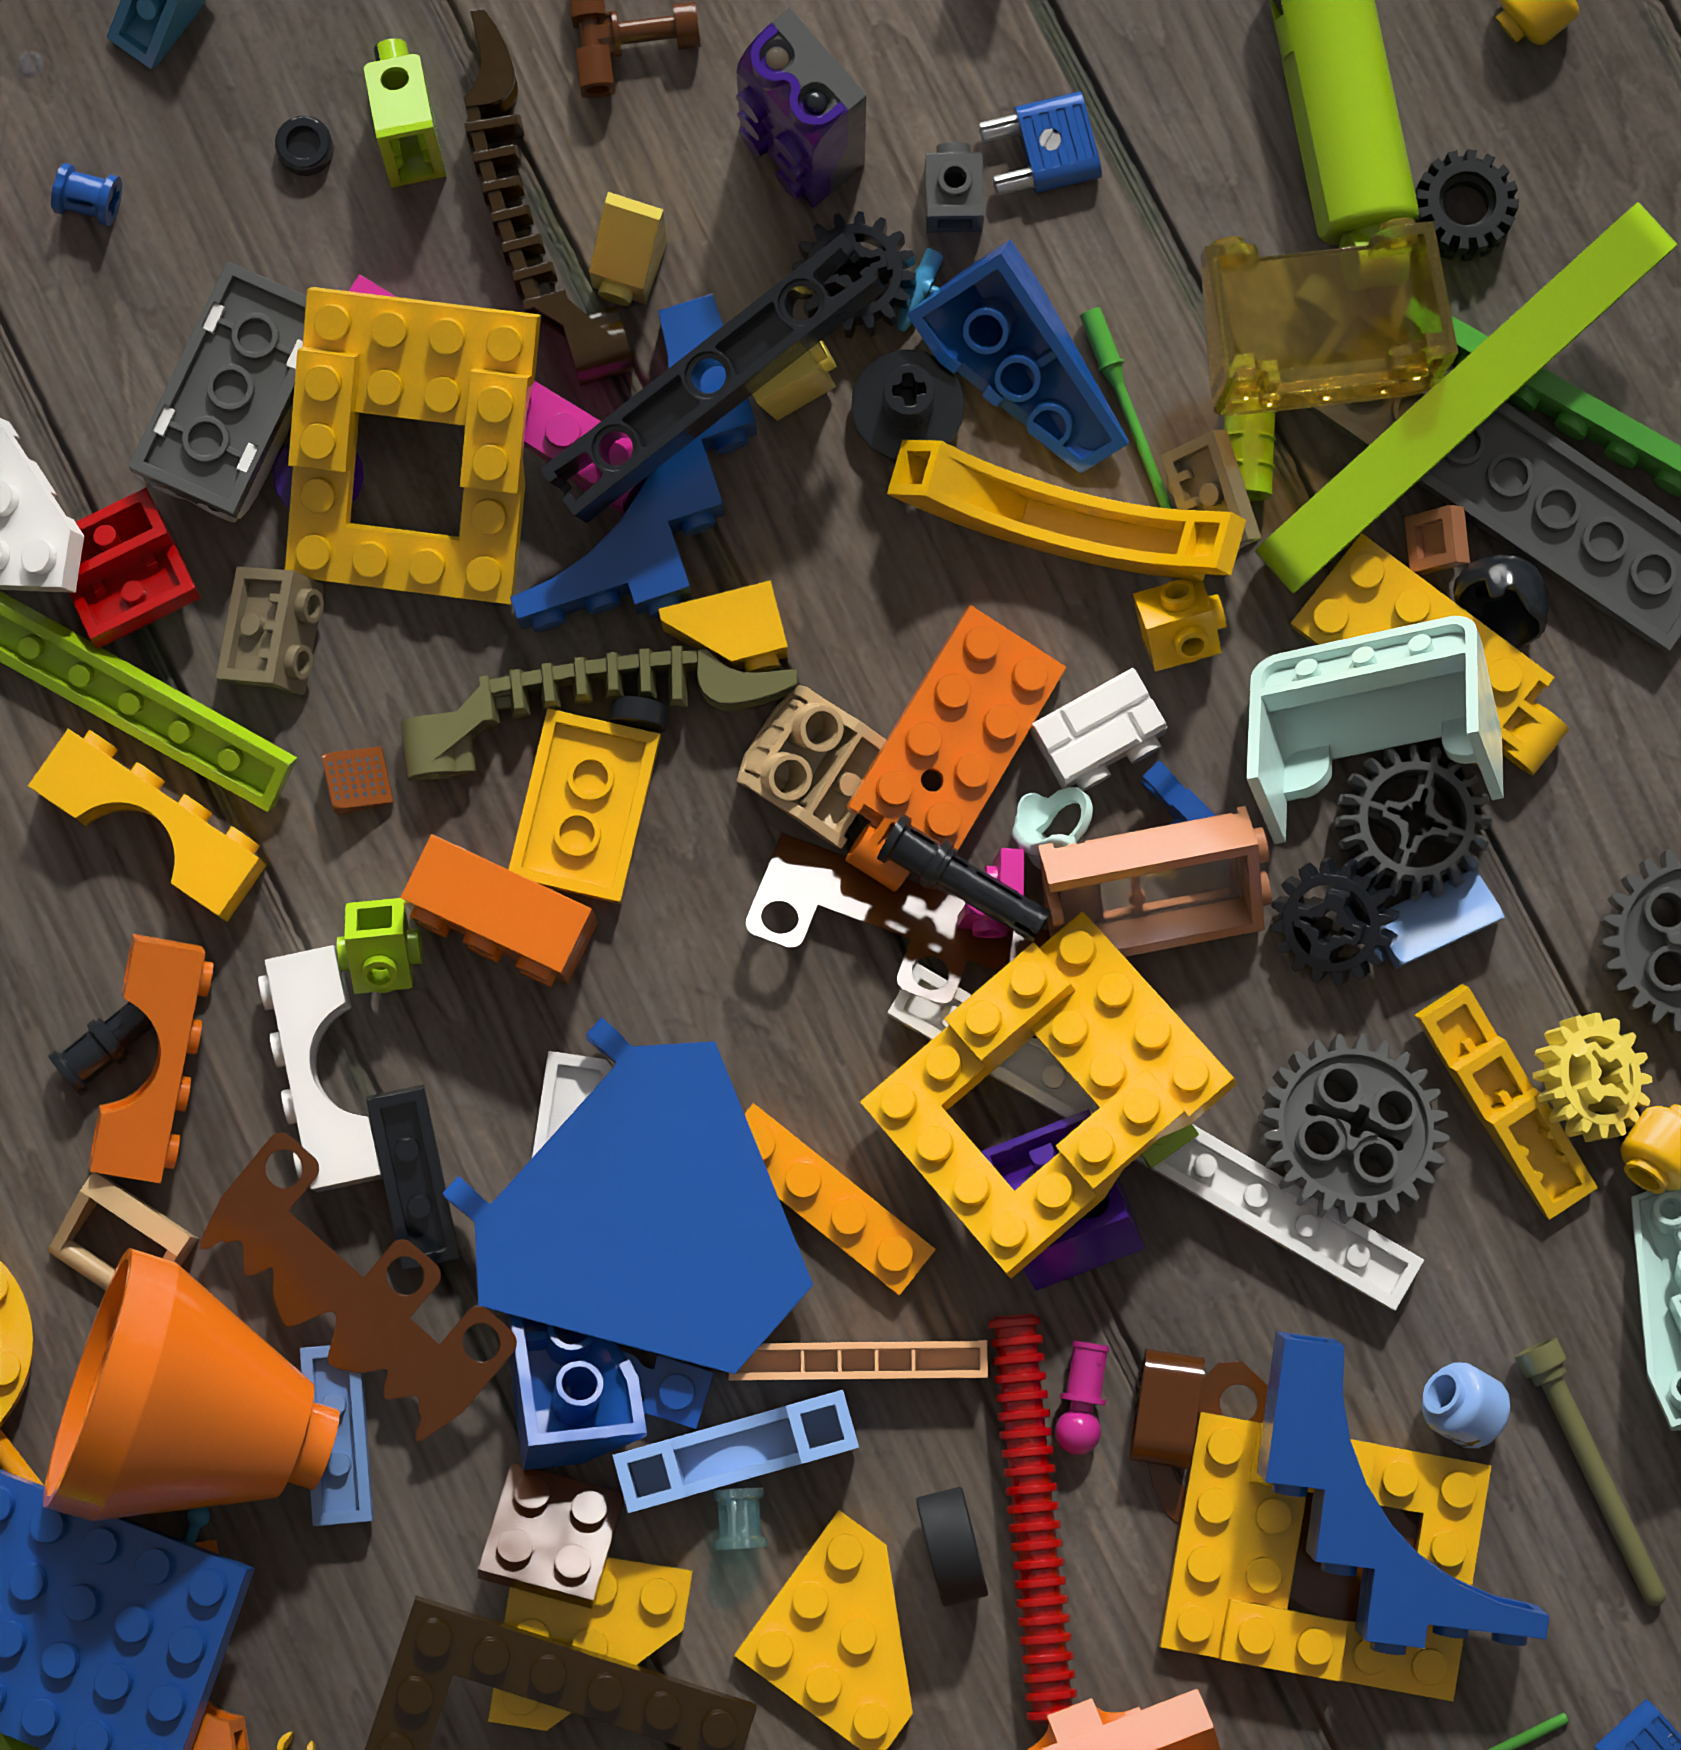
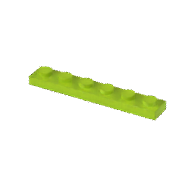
M0 591L1 663L266 812H269L277 805L297 761L296 756L103 648L96 649L91 641Z

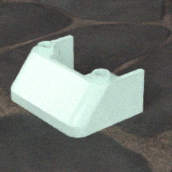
M1449 616L1283 652L1264 659L1254 668L1250 679L1247 781L1274 844L1286 842L1287 801L1308 798L1323 789L1332 776V760L1442 737L1444 750L1451 760L1463 764L1478 763L1491 799L1504 798L1502 733L1483 644L1476 625L1471 619L1463 616Z

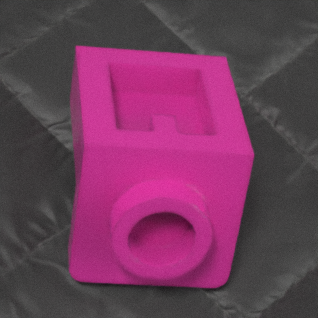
M1001 848L991 866H985L983 871L1024 896V849ZM967 903L964 904L957 916V928L972 929V935L975 937L1001 938L1007 935V931H1013Z

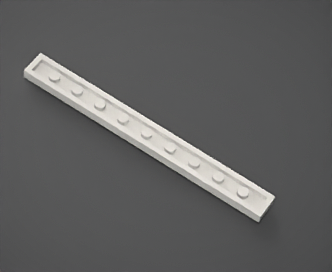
M916 963L912 970L915 982L925 989H939L948 982ZM958 987L954 998L950 1002L940 1004L901 989L887 1015L925 1038L932 1040L949 1026L944 1018L967 1000L971 994ZM1031 1038L989 1074L1064 1119L1087 1109L1090 1110L1091 1114L1099 1109L1046 1047L1035 1038ZM1195 1125L1193 1126L1199 1133L1197 1137L1150 1169L1391 1311H1396L1424 1259L1354 1218H1351L1346 1224H1342L1338 1209L1333 1206L1322 1218L1318 1217L1317 1206L1319 1200L1311 1197L1303 1205L1298 1206L1296 1201L1301 1190L1299 1186L1294 1184L1288 1188L1280 1189L1278 1185L1283 1178L1282 1176L1267 1169V1167ZM1139 1155L1135 1161L1148 1168Z

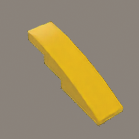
M1464 984L1459 985L1414 1015L1470 1107L1547 1219H1552L1598 1188L1568 1136L1565 1135V1131L1560 1123H1551L1548 1118L1552 1109L1548 1102H1538L1537 1096L1541 1091L1533 1088L1508 1043L1496 1034L1468 986Z

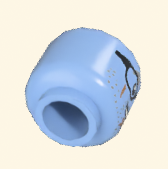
M1452 1363L1441 1368L1428 1380L1424 1387L1422 1412L1426 1423L1432 1430L1463 1448H1481L1490 1444L1501 1434L1508 1422L1511 1406L1509 1394L1504 1385L1469 1363Z

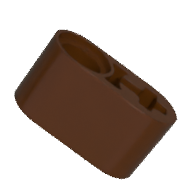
M1145 1349L1131 1437L1130 1460L1189 1469L1204 1376V1357Z

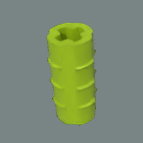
M1241 377L1227 380L1225 410L1223 411L1225 415L1224 430H1227L1249 501L1267 500L1272 496L1273 469L1275 468L1273 456L1274 441L1276 440L1274 436L1275 413L1277 412L1275 408L1276 382L1265 378Z

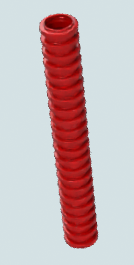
M1031 1313L994 1317V1320L989 1321V1329H995L996 1338L991 1339L990 1343L992 1348H997L998 1357L992 1358L993 1366H999V1375L994 1376V1384H1000L1001 1394L996 1395V1402L1002 1403L1003 1412L997 1414L998 1421H1004L1005 1431L999 1432L1000 1440H1006V1449L1001 1450V1458L1008 1460V1468L1003 1469V1476L1009 1477L1010 1486L1004 1489L1005 1495L1011 1496L1012 1505L1006 1506L1007 1514H1013L1014 1524L1008 1525L1009 1533H1015V1542L1010 1543V1551L1017 1553V1561L1012 1562V1570L1018 1571L1019 1579L1014 1580L1013 1583L1014 1589H1020L1021 1598L1015 1600L1017 1608H1022L1023 1616L1017 1618V1625L1024 1627V1636L1019 1637V1644L1026 1647V1654L1021 1655V1663L1026 1664L1028 1668V1673L1023 1674L1022 1677L1024 1683H1029L1030 1692L1024 1693L1025 1701L1031 1702V1711L1026 1712V1719L1033 1721V1724L1049 1723L1047 1715L1073 1706L1072 1698L1077 1697V1689L1071 1688L1070 1680L1076 1678L1075 1670L1069 1669L1068 1661L1074 1659L1073 1651L1067 1650L1066 1642L1072 1640L1071 1632H1065V1623L1070 1622V1615L1063 1613V1604L1068 1603V1595L1061 1592V1586L1066 1584V1577L1060 1576L1059 1567L1065 1565L1064 1558L1058 1557L1057 1548L1063 1547V1542L1061 1538H1056L1055 1530L1061 1528V1521L1054 1520V1511L1059 1510V1502L1052 1500V1492L1057 1491V1483H1051L1050 1473H1055L1056 1470L1054 1464H1049L1048 1455L1053 1454L1054 1449L1051 1445L1047 1446L1046 1436L1052 1435L1051 1427H1045V1418L1050 1417V1409H1044L1043 1399L1048 1398V1391L1042 1390L1041 1381L1046 1380L1047 1377L1045 1371L1040 1372L1039 1362L1045 1361L1044 1353H1038L1037 1345L1043 1342V1336L1041 1334L1036 1335V1325L1041 1324V1317Z

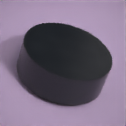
M301 115L290 118L282 124L275 138V149L282 165L296 175H315L324 170L333 157L334 144L328 128L323 122L312 116Z
M621 696L611 702L609 722L650 732L663 733L666 731L669 710L663 703L652 699Z

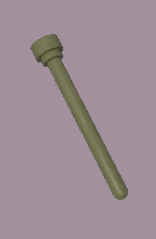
M1558 1338L1547 1339L1521 1351L1514 1358L1524 1378H1531L1535 1387L1541 1385L1643 1600L1650 1606L1661 1605L1666 1599L1665 1588L1562 1376L1567 1373L1563 1364L1567 1357Z

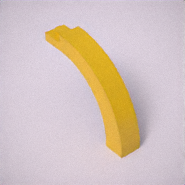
M902 440L887 492L888 495L947 521L1038 551L1129 572L1203 581L1205 574L1232 575L1247 521L1233 512L1151 507L1069 490L1009 471L961 451L944 441Z

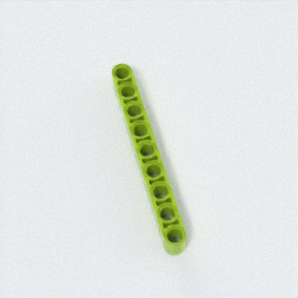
M1637 202L1272 533L1254 552L1293 594L1297 592L1662 261L1678 244L1645 208Z

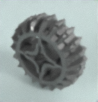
M1409 744L1406 747L1404 762H1401L1398 752L1393 747L1387 748L1383 752L1385 769L1377 760L1369 757L1363 762L1362 766L1370 780L1362 775L1352 773L1347 779V784L1358 796L1341 794L1337 800V805L1342 809L1353 812L1352 815L1339 816L1334 820V827L1336 829L1352 830L1353 832L1352 836L1345 837L1338 843L1339 851L1347 852L1357 848L1360 854L1354 858V860H1357V871L1365 864L1375 870L1378 875L1372 885L1373 887L1380 881L1382 876L1389 879L1386 888H1391L1393 892L1389 898H1394L1398 894L1402 883H1407V895L1410 901H1418L1421 898L1423 891L1422 883L1426 884L1433 898H1438L1444 894L1442 876L1451 886L1458 888L1465 880L1457 865L1465 870L1474 872L1481 864L1469 849L1486 851L1490 846V840L1474 833L1475 830H1484L1493 825V818L1491 816L1475 815V809H1479L1489 802V797L1486 793H1480L1471 797L1468 789L1472 788L1479 780L1478 776L1475 773H1471L1460 781L1454 773L1461 767L1462 763L1451 760L1445 768L1439 766L1441 749L1433 747L1429 751L1425 762L1420 761V750L1417 744ZM1403 778L1417 779L1415 788L1410 793L1408 801L1400 803L1387 800L1383 804L1371 800L1375 791L1386 783ZM1434 786L1439 788L1453 804L1458 819V827L1453 826L1452 820L1444 818L1435 810L1433 804ZM1419 803L1417 810L1419 813L1418 822L1425 825L1428 831L1426 832L1421 828L1407 843L1410 834L1407 832L1408 823L1400 819L1398 814L1401 813L1405 818ZM1368 818L1374 819L1375 825L1385 828L1392 835L1394 846L1391 856H1393V860L1385 856L1373 841L1369 830ZM1428 842L1439 845L1441 842L1455 845L1448 858L1436 865L1422 868L1409 867L1412 856L1416 854L1417 848L1421 843Z

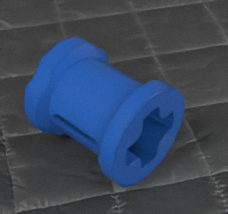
M63 163L57 171L52 187L51 208L54 213L61 215L67 211L96 217L99 224L109 227L114 222L119 210L122 197V179L112 174L104 179L76 172L74 165Z

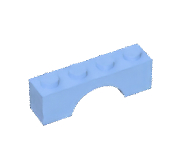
M840 1390L612 1456L627 1511L631 1513L859 1448L844 1392Z

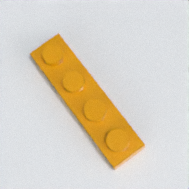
M753 1103L745 1112V1117L779 1200L900 1296L936 1249Z

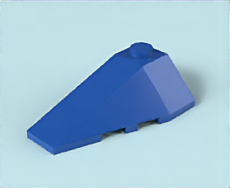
M1011 239L965 268L907 313V316L940 364L953 374L957 372L983 393L982 397L995 407L999 405L1027 427L1029 434L1080 474L1128 445L1129 440L1046 292Z
M505 1314L506 1326L517 1338V1347L509 1358L523 1470L582 1464L646 1437L647 1429L639 1378L630 1360L626 1361L617 1343Z

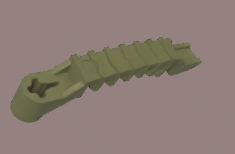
M671 646L668 651L653 652L650 649H639L636 654L620 656L618 653H606L604 658L595 660L578 657L574 658L571 664L555 666L552 663H543L538 670L524 672L521 669L510 670L508 672L509 676L495 679L488 675L479 676L480 686L457 711L416 716L401 721L407 780L433 781L474 773L476 767L473 740L486 729L499 726L498 710L511 708L512 718L514 719L530 717V693L541 691L542 710L547 711V708L560 710V687L573 685L574 703L586 704L593 702L592 682L604 680L605 699L614 700L617 697L624 696L623 678L637 676L638 697L656 700V674L668 673L669 708L680 709L688 707L687 672L697 671L700 692L704 700L712 708L719 711L736 712L758 708L784 699L797 687V669L760 673L741 672L721 663L708 649L687 651L682 646Z

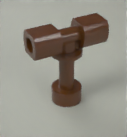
M570 0L573 28L579 29L581 48L576 49L581 96L584 98L604 97L615 94L611 58L622 56L621 45L677 38L678 50L701 47L695 1L673 4L674 15L618 22L617 11L606 12L604 0Z

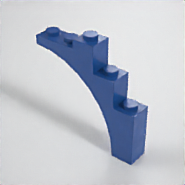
M713 293L658 311L668 357V369L724 326ZM714 366L706 370L700 381L702 392L713 393L723 386L726 379L724 367ZM748 398L649 474L620 522L587 555L554 578L510 597L521 630L531 626L534 632L554 629L567 622L565 615L586 608L589 614H598L611 610L622 603L620 597L631 594L637 615L649 612L651 618L660 617L658 609L680 604L682 600L692 597L690 585L672 533L682 530L685 536L702 533L716 526V518L724 516L723 502L706 451L715 448L717 454L733 452L749 444L748 437L757 435L756 419Z
M1276 1331L1257 1474L1265 1482L1272 1483V1492L1282 1495L1306 1497L1308 1488H1314L1306 1552L1315 1562H1321V1570L1327 1573L1356 1576L1357 1567L1363 1568L1355 1631L1365 1641L1371 1642L1370 1649L1385 1654L1405 1655L1407 1646L1425 1648L1428 1625H1433L1432 1632L1434 1634L1450 1638H1468L1469 1630L1491 1632L1492 1641L1514 1646H1526L1528 1637L1546 1639L1549 1615L1538 1605L1493 1595L1448 1575L1420 1555L1392 1526L1366 1484L1350 1441L1343 1398L1345 1346L1332 1338Z

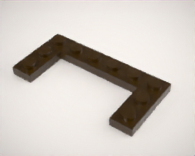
M416 1595L364 1750H428L453 1675L679 1746L678 1750H743L757 1707L756 1703Z

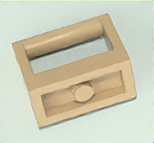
M92 1172L74 1200L49 1246L48 1252L106 1291L115 1268L73 1241L97 1203L166 1248L167 1251L163 1259L176 1262L180 1266L199 1238L104 1174Z

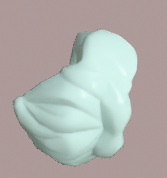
M1077 787L1061 789L1049 798L1037 793H1029L1021 798L1017 806V815L1011 834L1019 848L1024 849V852L1028 854L1032 864L1041 869L1038 845L1053 843L1054 848L1065 847L1067 844L1078 843L1092 820L1093 805L1091 799ZM1072 803L1079 804L1081 818L1077 827L1069 836L1057 834L1047 837L1043 833L1061 809Z

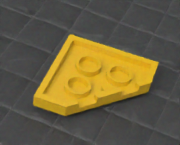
M838 1510L734 1656L860 1750H887L909 1720L913 1711L887 1545L849 1516Z
M608 1557L593 1609L510 1587L504 1623L637 1665L684 1630L693 1570ZM493 1688L488 1722L547 1731L572 1712Z

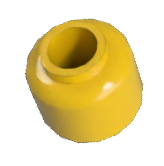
M1498 0L1503 11L1495 18L1516 43L1525 36L1533 44L1544 45L1574 21L1579 15L1580 9L1576 0Z
M1671 1105L1670 1108L1662 1106L1646 1108L1621 1144L1620 1152L1622 1160L1626 1164L1624 1167L1626 1175L1635 1184L1651 1193L1662 1194L1665 1190L1675 1191L1681 1189V1105Z

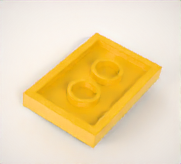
M547 708L508 870L547 888L622 904L661 735L655 732Z

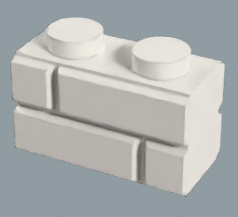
M1131 668L1032 723L1030 732L1061 788L1064 789L1077 784L1080 790L1086 791L1111 776L1107 766L1127 756L1131 764H1134L1160 749L1162 746L1158 738L1165 734L1168 727L1136 670Z

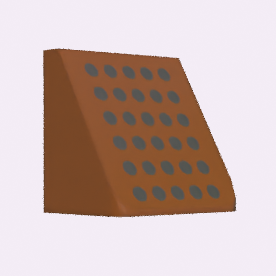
M382 746L322 754L332 807L338 816L394 803Z

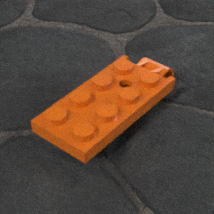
M972 605L968 606L846 805L848 810L854 814L862 815L870 822L855 840L845 861L893 892L897 891L910 872L891 860L883 863L877 859V856L889 833L903 814L912 818L911 825L940 843L948 840L954 844V848L959 849L1030 730L1032 723L1036 720L1067 667ZM927 770L934 771L940 776L941 785L935 792L928 791L922 786L921 776Z

